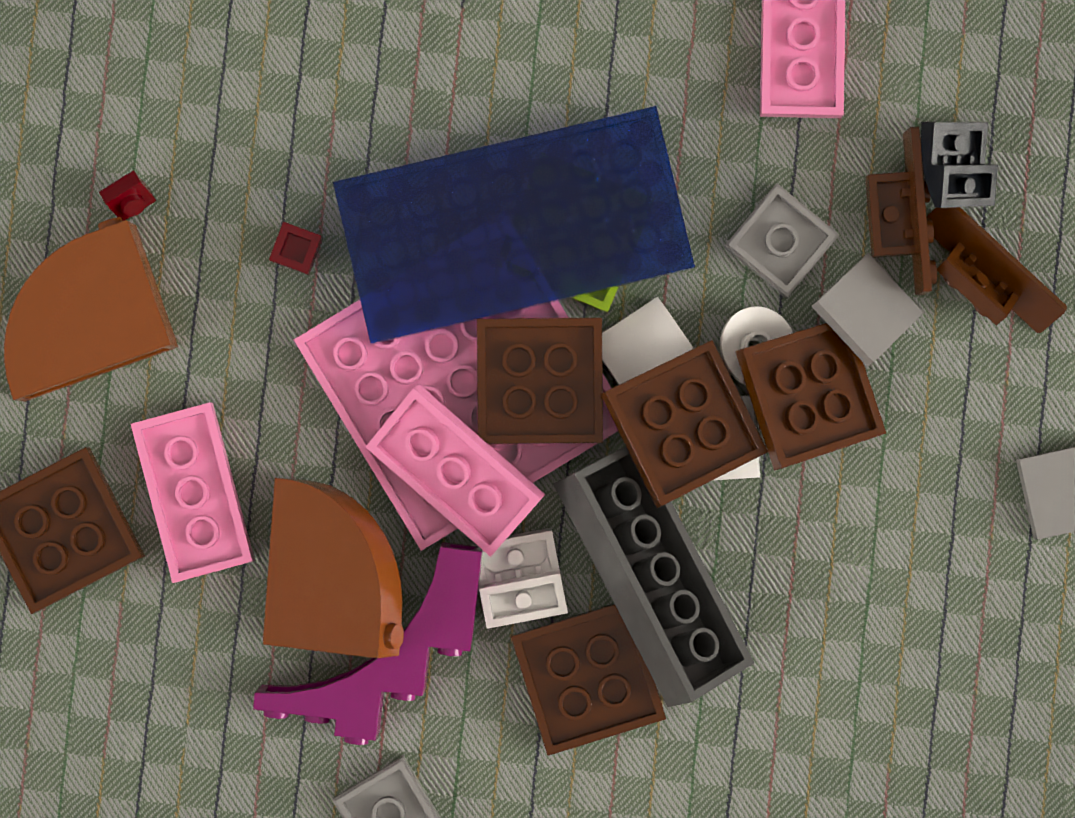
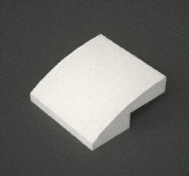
M658 296L602 333V362L615 379L617 385L694 349Z
M552 527L509 535L491 557L483 551L479 592L487 629L568 613Z

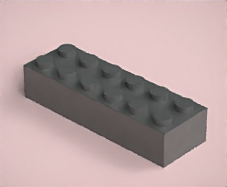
M626 446L553 483L667 707L691 703L754 664L672 501L661 507H656Z

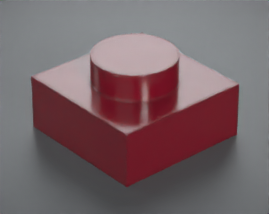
M134 170L99 191L104 203L117 217H121L122 221L140 214L146 207L157 201L150 188Z
M283 222L269 261L309 276L323 237Z

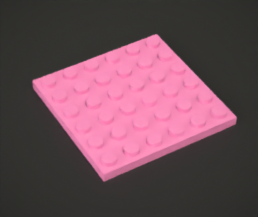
M505 212L294 339V342L421 551L458 528L366 448V445L410 391L418 384L478 435L477 319L569 318ZM508 234L513 244L506 260H504L499 253ZM497 259L502 263L503 269L495 266ZM505 261L531 271L537 283L507 271ZM603 375L604 393L612 388ZM603 400L604 440L618 432V429ZM598 443L488 445L534 483Z

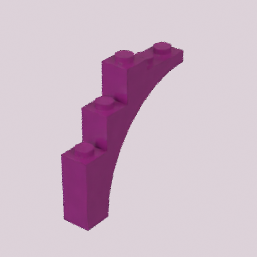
M442 542L433 581L426 597L414 617L403 630L404 638L400 646L399 656L370 658L358 667L326 680L298 685H261L254 694L253 710L264 711V716L275 719L288 718L289 714L305 716V721L317 724L329 723L330 719H336L334 736L344 737V742L354 745H366L369 743V740L376 741L380 732L384 692H391V698L403 701L415 700V696H423L426 689L431 647L438 648L437 653L446 656H462V651L470 652L473 641L483 550L478 546Z

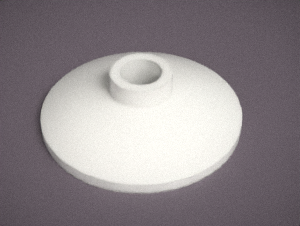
M753 306L736 312L724 325L720 337V353L728 372L737 381L746 385L735 351L748 347L749 343L756 345L792 334L793 331L786 320L771 309Z

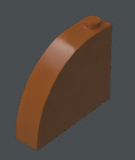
M121 217L99 223V230L76 238L57 249L26 280L11 309L4 341L6 377L13 400L26 402L178 348L135 224L128 220L122 221Z
M275 478L263 645L370 658L399 656L400 646L404 638V631L401 625V580L392 548L378 523L355 499L333 486L303 479Z

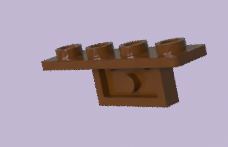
M919 126L910 127L903 133L905 172L869 174L865 177L871 256L879 258L912 255L915 295H925L932 291V284L937 282V266L935 260H930L929 244L933 243L934 226L932 219L926 218L925 203L930 202V194L926 179L923 178L921 137Z
M935 207L926 216L927 219H932L934 238L949 251L937 267V271L943 276V279L950 287L957 289L973 304L979 314L990 319L996 326L1013 310L1035 332L1042 333L1067 310L1066 304L962 208Z

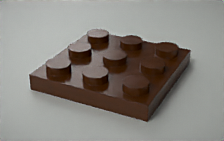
M602 318L477 319L478 436L487 444L603 443V398L601 396L603 393Z
M827 323L735 351L774 471L886 434L863 362Z
M713 340L601 394L657 508L768 452Z
M85 447L0 491V554L31 614L37 613L145 557L90 447Z
M615 604L511 635L547 756L666 719L656 684Z

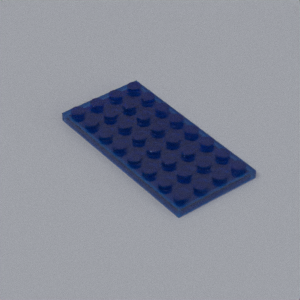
M656 106L333 182L367 331L372 345L695 268Z

